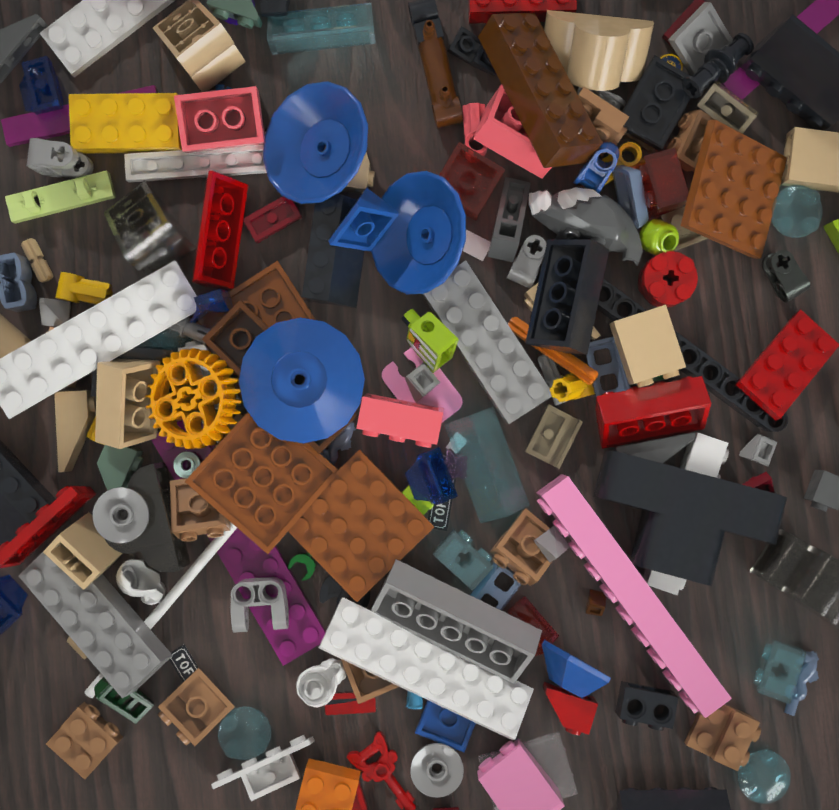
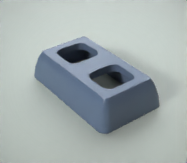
M616 165L612 174L618 204L633 220L635 227L639 229L649 219L641 171L625 165Z
M614 337L590 342L586 357L588 366L598 372V377L593 383L595 395L600 396L605 392H621L631 388ZM608 348L612 359L611 362L597 365L593 355L594 351ZM611 373L615 374L618 383L617 388L608 391L602 390L600 377Z
M493 563L470 596L480 600L487 593L498 601V605L495 608L503 611L521 584L513 578L514 583L506 592L502 591L494 584V580L501 572L513 578L514 572L508 567L501 568Z

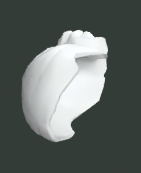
M127 560L118 569L116 580L118 587L123 593L132 597H141V601L147 605L160 603L165 597L166 588L160 581V574L148 568L144 560Z
M330 658L323 661L320 665L306 669L299 675L296 682L297 694L307 705L318 708L332 700L336 693L337 685L346 678V671L342 661Z

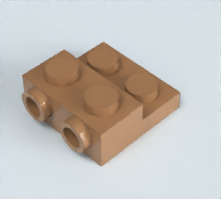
M583 87L578 96L603 143L611 142L617 145L627 131V128L623 125L629 116Z
M701 109L685 113L678 122V127L681 129L677 137L671 139L667 146V151L669 152L667 160L686 172H694L707 121L715 119Z
M187 478L170 481L171 530L177 538H181V541L185 542L197 540V535L207 534L210 538H218L224 536V531L231 530L230 521L185 483Z
M523 509L509 529L503 533L490 550V553L494 556L492 558L494 563L501 568L508 567L513 571V578L521 585L528 584L531 586L537 583L552 562L547 560L534 540L550 528L529 510Z
M198 668L158 706L161 711L157 715L167 726L173 723L179 729L176 735L186 746L190 742L196 746L235 706Z
M84 702L61 725L60 729L51 737L46 745L82 778L86 779L119 743L123 736L116 725L111 722L107 723L100 716V712L95 706Z
M724 704L706 718L698 712L684 743L686 746L710 756L714 761L738 771L740 765L744 767L749 761L750 752L747 750L751 741L756 742L760 737L761 728L758 727L760 722L753 716Z

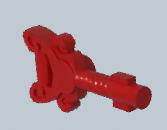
M381 731L375 733L373 743L361 752L350 751L347 754L349 762L362 770V779L369 782L373 779L375 782H380L384 780L397 797L395 802L401 810L403 808L405 810L416 809V805L413 803L415 798L409 790L405 792L392 774L395 770L398 754L395 750L388 751L387 741ZM380 751L381 756L378 761L366 762V760Z

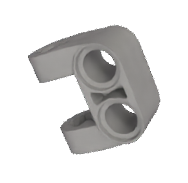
M30 138L26 164L28 168L50 177L79 178L92 174L94 169L92 160L86 155L77 152L69 144ZM80 162H83L85 164V166L81 167L79 170L74 168V166L76 164H80Z
M278 577L249 578L241 580L231 590V624L233 633L248 632V607L271 605L273 629H288V601L286 587L281 579ZM266 585H275L278 588V596L270 597L266 593ZM241 586L248 587L251 591V598H242L239 594V588Z

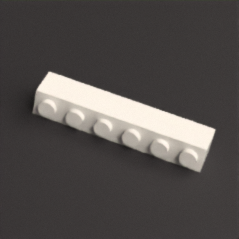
M695 433L696 438L687 445L680 468L720 479L721 476L718 473L721 464H725L729 455L728 443L701 433ZM645 569L643 579L649 586L674 595H678L679 590H682L686 583V579Z

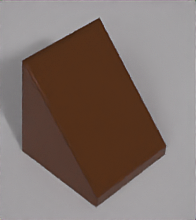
M590 589L586 614L602 617L606 608V596L602 591Z

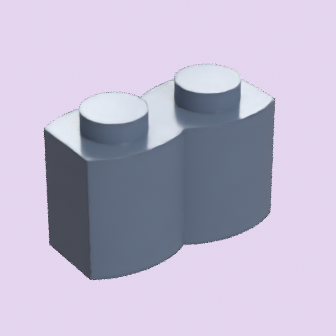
M15 252L0 255V301L5 309L15 312L35 309L37 294L31 284L32 267L26 257Z

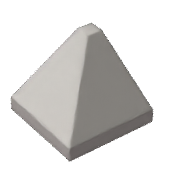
M40 298L41 325L57 327L70 320V301Z
M424 362L405 377L416 403L440 383Z
M757 434L740 451L739 456L764 466H769L777 442Z
M555 526L534 540L549 562H552L570 548Z

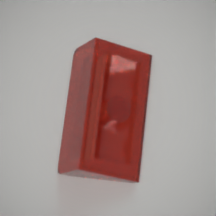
M526 596L522 597L506 611L507 614L542 630L535 656L544 654L542 648L544 640L553 644L559 637L557 632Z

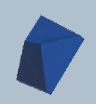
M366 187L328 242L333 246L371 251L398 217L399 213Z
M543 641L542 648L549 679L560 687L583 698L609 683L611 679L609 676L550 642Z

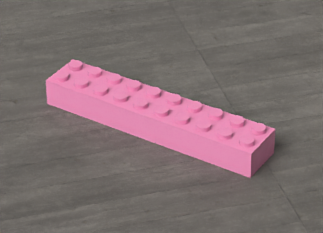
M561 474L536 493L540 497L537 500L539 506L545 513L554 516L553 525L561 535L570 538L571 541L568 545L575 555L587 561L584 567L596 581L601 580L603 584L599 587L613 604L617 602L618 606L615 609L629 626L631 624L634 625L631 631L639 642H642L645 647H650L647 653L661 669H666L662 672L663 675L679 692L678 695L694 714L699 712L706 718L732 698L569 476Z

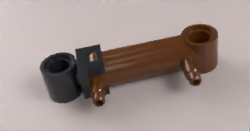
M416 0L408 2L410 19L414 29L417 48L420 52L436 127L440 128L462 123L461 105L452 78L436 1Z

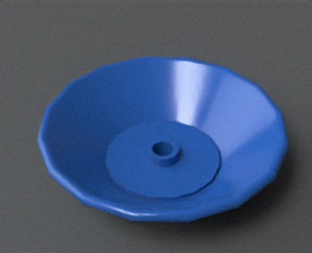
M328 81L306 84L288 95L273 113L265 133L263 162L269 181L283 197L300 204L320 203L340 193L358 173L367 151L368 123L362 104L346 87Z
M429 171L407 173L391 184L381 198L395 208L399 215L373 247L371 253L377 271L390 287L407 295L425 294L443 284L458 265L466 242V214L458 192L444 177Z
M301 317L275 323L258 335L243 357L239 377L244 407L256 424L279 440L302 444L326 439L347 425L361 404L365 382L360 355L347 336L324 321ZM299 374L305 377V382L302 385H297L295 382V378Z

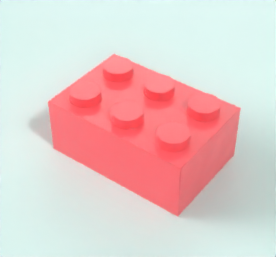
M501 84L487 104L473 139L543 179L552 167L543 168Z
M256 86L174 96L182 152L192 153L265 143L259 91Z
M367 393L362 397L356 429L363 430L362 434L366 436L378 437L381 433L389 435V440L405 442L406 439L416 440L415 445L431 448L432 444L437 445L444 408Z

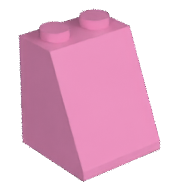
M519 738L514 742L511 740L505 743L500 748V753L493 759L489 757L479 765V770L477 771L478 780L499 810H561L565 807L559 788Z

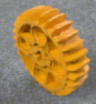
M182 349L180 352L171 353V358H163L164 365H156L159 373L150 375L154 379L153 384H147V387L151 388V394L145 395L146 398L151 399V404L147 405L146 408L152 409L153 412L148 418L156 420L153 428H161L159 436L167 437L166 441L168 443H175L176 447H185V449L205 448L206 446L215 445L216 441L223 440V434L231 431L228 424L237 423L233 419V414L241 413L235 409L236 404L243 402L236 399V394L241 391L234 386L239 379L230 377L234 370L226 368L228 365L226 361L220 360L217 354H211V351ZM199 365L207 368L211 374L203 377ZM184 369H185V372H186L185 378L183 377V371H184ZM215 383L217 384V392H216V393L214 392V385H215ZM171 386L173 392L169 394V389ZM219 403V409L216 413L214 405ZM202 419H203V421H204V428H203V429H202V427H201V421H202ZM183 420L186 431L177 425L178 421Z

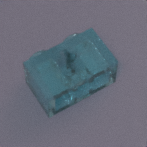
M453 529L435 548L433 555L473 591L494 568L490 562L493 557L482 547L479 550L470 544L473 539L462 529L459 533ZM470 552L469 557L471 561L468 563L464 560L460 563L459 553L466 554Z
M772 639L771 644L766 643L762 654V659L766 661L763 670L757 669L753 684L757 685V692L790 704L807 652ZM779 663H781L785 673H779L777 677L771 668L778 667Z

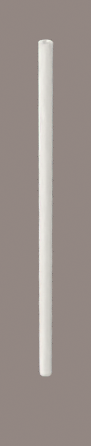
M231 522V530L224 531V536L213 539L146 618L144 623L150 630L237 529ZM101 673L85 690V694L89 698L95 696L94 687L104 677Z

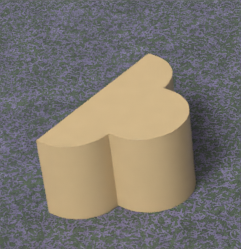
M187 0L153 27L157 35L202 92H208L246 62L223 25L199 0Z
M547 10L544 31L573 85L581 88L585 87L589 90L607 91L618 88L620 82L640 80L645 70L654 22Z

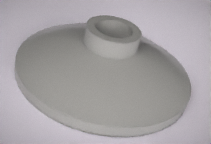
M118 487L106 491L98 498L93 508V523L96 530L103 538L114 543H127L135 540L144 532L149 521V509L146 501L138 492L130 488ZM122 509L128 513V517L125 520L119 515Z
M432 743L422 747L415 754L411 762L410 773L415 787L421 793L439 798L453 793L459 787L463 779L464 767L461 757L452 747L442 743ZM435 763H439L442 768L439 771H434L432 766Z

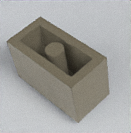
M717 81L697 104L699 108L712 118L742 134L759 114V112Z

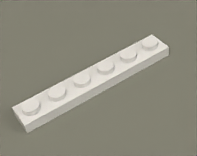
M264 145L192 153L176 150L124 154L126 181L144 182L207 177L209 171H215L225 176L267 173L263 162Z

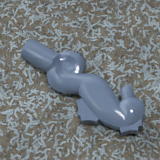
M354 422L328 446V449L321 453L332 465L337 461L339 449L343 451L351 448L350 439L355 430Z
M805 651L801 653V657L795 660L797 664H804L795 674V684H788L785 687V694L788 697L784 710L786 714L795 716L799 701L805 699L807 695L806 683L819 679L818 671L816 670L817 661L819 660L817 652Z

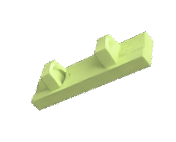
M107 170L5 196L11 222L15 224L116 198L111 176ZM34 197L39 198L41 207L36 204Z

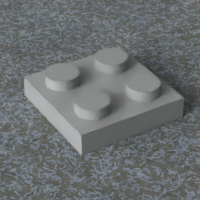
M704 2L668 39L690 76L694 75L704 64V58L708 51L722 49L733 40L710 2Z

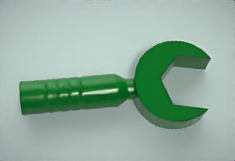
M308 552L295 555L289 562V569L295 562L306 565L308 573L301 581L309 579L316 569L315 560Z

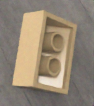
M113 359L110 362L103 361L97 363L95 442L122 449L157 437L158 428H153L156 420L148 418L153 413L152 409L146 408L147 405L151 404V399L146 398L145 395L151 394V388L147 387V384H153L154 379L150 375L159 373L156 365H160V361Z

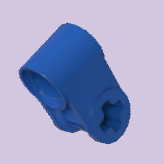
M604 142L588 162L584 164L573 183L576 185L580 183L587 189H593L600 193L618 162V147L614 143ZM603 152L610 153L613 160L604 162L600 159L599 154Z

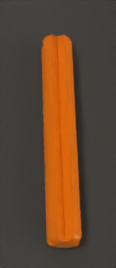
M512 317L508 323L509 327L515 335L526 342L529 325L518 317ZM533 346L588 385L594 383L598 377L596 370L571 353Z

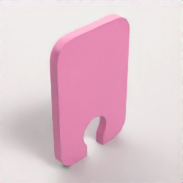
M412 347L404 352L407 359L415 363L416 368L423 363ZM391 362L382 371L383 381L397 399L416 403L405 377L399 374L398 367L394 362ZM439 368L433 374L440 383L417 403L444 408L442 422H444L461 408L463 402L461 395Z

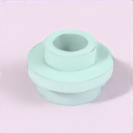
M182 452L174 460V470L180 477L188 478L201 464V461L193 452ZM185 460L191 463L189 470H185L182 466Z

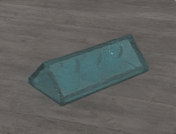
M363 3L288 11L287 16L268 17L267 42L272 55L376 44L372 4Z
M494 407L444 425L480 523L507 517L530 506Z

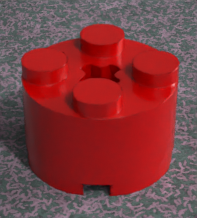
M675 251L662 252L656 255L640 270L638 276L640 293L647 302L655 307L666 305L669 308L682 303L691 297L697 286L698 275L694 261L684 254ZM666 275L672 281L669 285L666 280H663V277Z

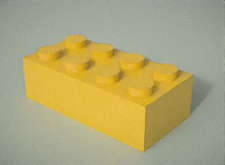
M69 94L71 146L82 154L146 153L182 150L174 96L178 94Z

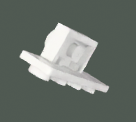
M302 735L289 741L291 746L284 750H281V747L278 746L265 752L267 757L260 761H257L256 757L247 760L241 764L243 769L233 773L232 768L216 775L218 780L211 784L212 788L215 789L241 777L249 798L253 801L301 778L292 753L312 744L315 740L313 736L306 739Z

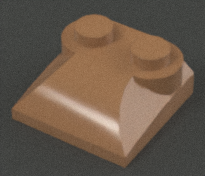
M341 659L358 704L399 687Z

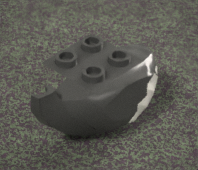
M577 187L563 190L554 195L547 190L529 193V207L532 216L556 233V240H593L609 249V252H623V261L631 260L638 266L643 253L639 233L630 216L614 200L605 194L601 196L593 189Z

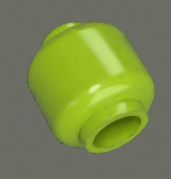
M660 219L648 221L642 227L639 234L642 249L655 256L662 252L674 251L679 241V233L676 227Z

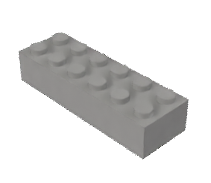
M466 260L456 266L443 284L428 293L422 294L435 316L459 339L456 348L506 424L512 423L552 397L550 388Z
M42 552L19 575V578L122 699L135 692L173 656L103 574L83 590Z
M397 559L371 608L372 612L419 638L513 684L535 656L542 630L529 623L519 620Z

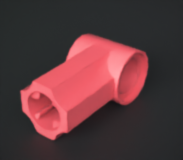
M469 103L462 106L464 152L472 160L483 158L488 149L484 145L481 150H473L469 146V143L474 141L473 138L485 111V104Z

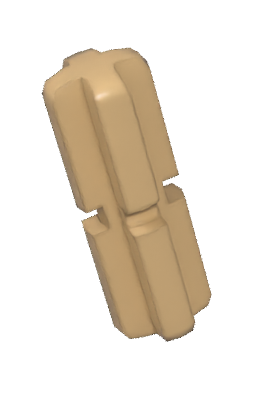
M33 238L23 241L21 246L28 261L32 262L31 267L38 281L44 283L53 278L52 271L47 261L42 259L44 255L37 241Z

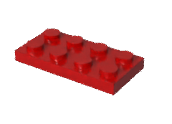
M800 309L791 317L735 385L776 421L784 415L839 347V343Z
M66 486L56 494L57 499L52 504H47L40 508L35 514L37 517L30 524L25 523L15 532L17 536L10 542L6 541L0 545V568L20 565L96 495L94 490L90 486Z

